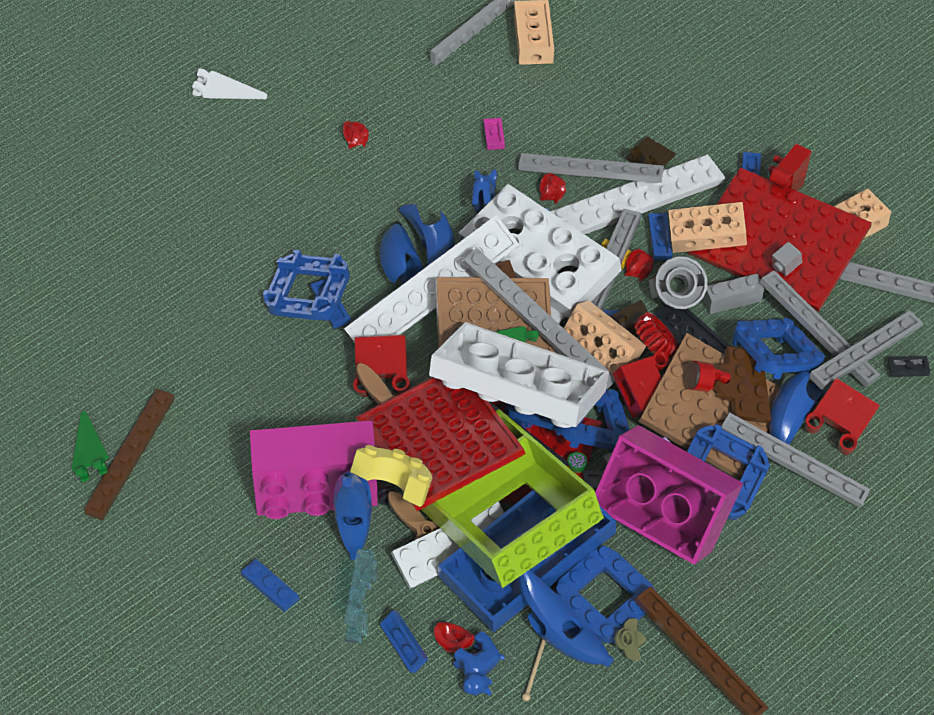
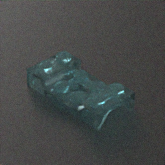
M357 549L344 623L348 625L345 642L362 644L363 636L368 634V613H365L362 601L366 598L367 589L372 590L373 582H377L378 559H374V551Z

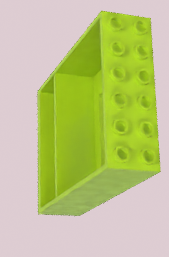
M498 409L496 411L522 445L526 454L421 510L504 588L604 518L594 489ZM523 484H527L551 505L556 512L501 549L471 520Z

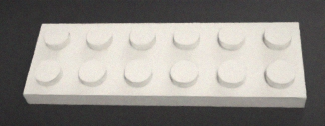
M497 502L471 521L479 529L483 530L504 514V511L499 502ZM440 528L392 551L391 555L410 590L438 576V565L460 547Z

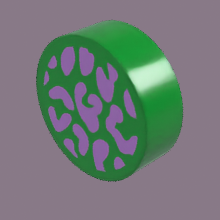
M579 452L569 455L567 460L568 468L575 473L583 472L587 467V457Z

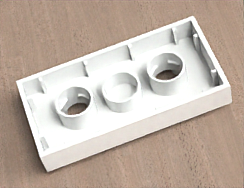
M509 184L459 232L460 240L462 241L495 215L499 217L508 230L512 228L522 230L519 235L511 233L519 243V247L496 264L510 260L516 278H549L551 307L568 319L577 304L588 300L591 302L622 271L619 257ZM564 266H575L578 268L574 273L570 271L557 273Z
M465 322L432 354L429 376L441 379L443 384L449 388H466L477 392L479 397L485 401L495 402L500 400L514 405L516 411L522 414L531 415L536 413L551 418L552 423L556 426L569 428L572 426L576 427L606 392L609 371Z

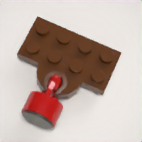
M728 346L725 349L726 363L720 365L717 369L714 368L712 363L693 361L688 366L686 384L690 390L701 392L715 390L718 393L717 397L731 401L733 415L743 420L766 424L771 421L765 371L761 370L759 373L754 369L757 362L745 349Z

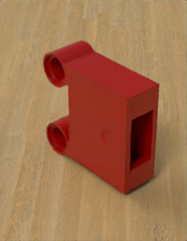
M795 144L784 158L775 155L773 162L779 165L776 167L770 166L769 180L785 189L791 188L799 191L805 182L812 151Z
M405 335L355 338L356 367L359 363H363L370 367L380 379L393 378L392 385L397 394L411 389L408 379L407 340ZM356 372V379L353 382L355 392L360 397H367L370 394L366 389H358L361 381ZM400 381H405L406 386L404 388H398L396 387L397 383Z
M657 351L651 357L620 366L612 373L633 419L642 416L662 379L659 372L669 364L667 354L662 351Z
M836 378L814 412L807 416L804 427L807 432L815 434L821 430L824 421L844 433L838 442V450L841 454L849 455L854 452L857 440L880 405ZM815 419L819 425L813 427L810 425L809 420ZM843 441H850L852 443V447H844Z

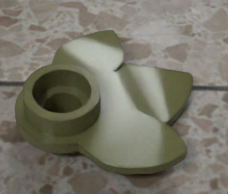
M634 618L626 620L623 628L616 631L615 643L618 648L624 651L628 659L638 661L641 660L638 647L646 641V637L637 630L638 620Z

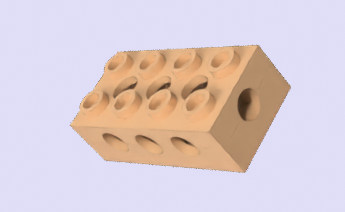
M514 1V23L519 65L553 63L554 43L549 1Z
M869 189L834 206L872 222V226L865 238L887 227L891 211Z
M743 202L669 210L673 253L747 245Z
M589 300L577 304L564 327L576 341L611 373L615 372L620 366L638 361L646 347L644 343Z

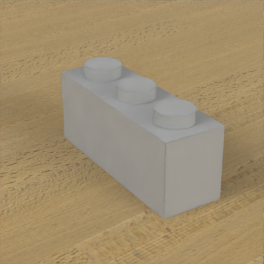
M758 274L707 286L703 302L708 313L713 314L761 302L764 286L760 283L761 280Z

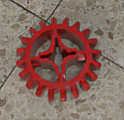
M646 312L644 315L642 314L634 323L635 330L640 339L653 354L657 351H662L667 354L668 358L673 357L678 349V343L673 334L652 313Z

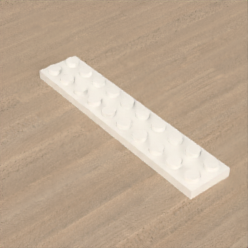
M705 155L664 170L662 183L633 181L553 210L551 213L581 233L587 234L617 223L624 208L644 213L723 184L726 178L709 155Z
M495 215L344 329L354 343L356 337L401 335L437 308L436 277L477 278L462 263L476 247L496 264L519 247V243L499 217Z

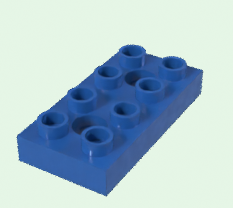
M533 490L482 531L502 549L555 513L556 510ZM601 506L600 509L604 519L530 569L548 587L553 585L589 553L597 549L616 533V521ZM459 548L438 565L439 578L494 633L528 605L520 590V577L502 588L496 581L487 579L484 576L485 571L463 549Z

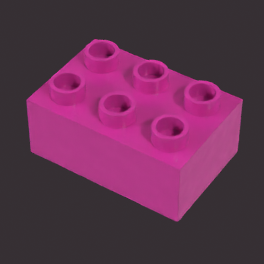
M372 421L250 430L257 516L266 515L270 519H281L289 513L306 512L309 515L320 516L334 509L333 499L337 479L341 474L351 471L358 449L365 448L367 445L375 447ZM377 479L368 480L372 506H378Z
M638 425L620 435L595 494L599 505L613 519L695 565L713 551L743 483Z

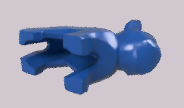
M495 169L492 170L490 175H481L477 170L474 173L475 181L472 204L475 207L476 213L483 209V203L487 205L496 196L495 181L497 179V171Z
M481 631L474 638L477 641L474 649L480 652L470 654L460 648L454 653L456 661L453 663V666L462 669L465 680L462 687L465 693L475 696L486 693L490 696L491 691L488 686L493 682L486 675L498 664L499 660H504L505 656L499 653L492 639Z

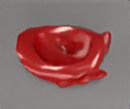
M345 121L343 133L349 144L348 148L351 149L359 145L365 147L369 135L366 126L359 122Z
M552 173L545 174L540 183V200H555V204H557L566 192L565 181Z
M633 250L627 258L626 273L624 275L626 277L640 278L639 281H643L653 270V258L643 250Z
M440 622L434 627L435 638L446 652L455 653L460 648H468L472 645L475 635H472L469 630L455 624Z

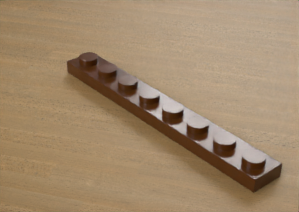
M156 389L109 467L108 473L104 475L84 509L85 515L104 520L174 402V394Z
M651 586L636 597L635 602L744 715H762L767 711L769 707Z

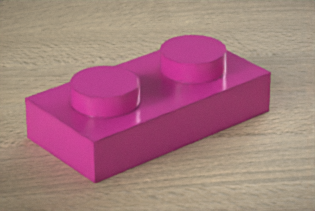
M501 118L484 119L487 150L505 149Z

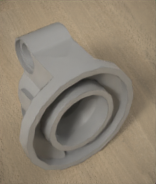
M689 257L669 259L659 267L655 278L649 280L651 297L660 298L664 304L674 309H687L695 306L703 299L707 291L708 279L705 270L697 261ZM673 277H679L684 281L685 287L682 292L676 293L671 289L670 281Z

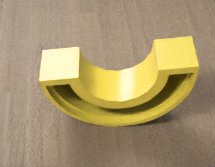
M371 445L356 451L350 471L367 481L372 479L384 480L399 486L404 491L403 499L419 507L425 503L432 481L431 472L422 464V460L405 455L404 451L399 449L388 450Z

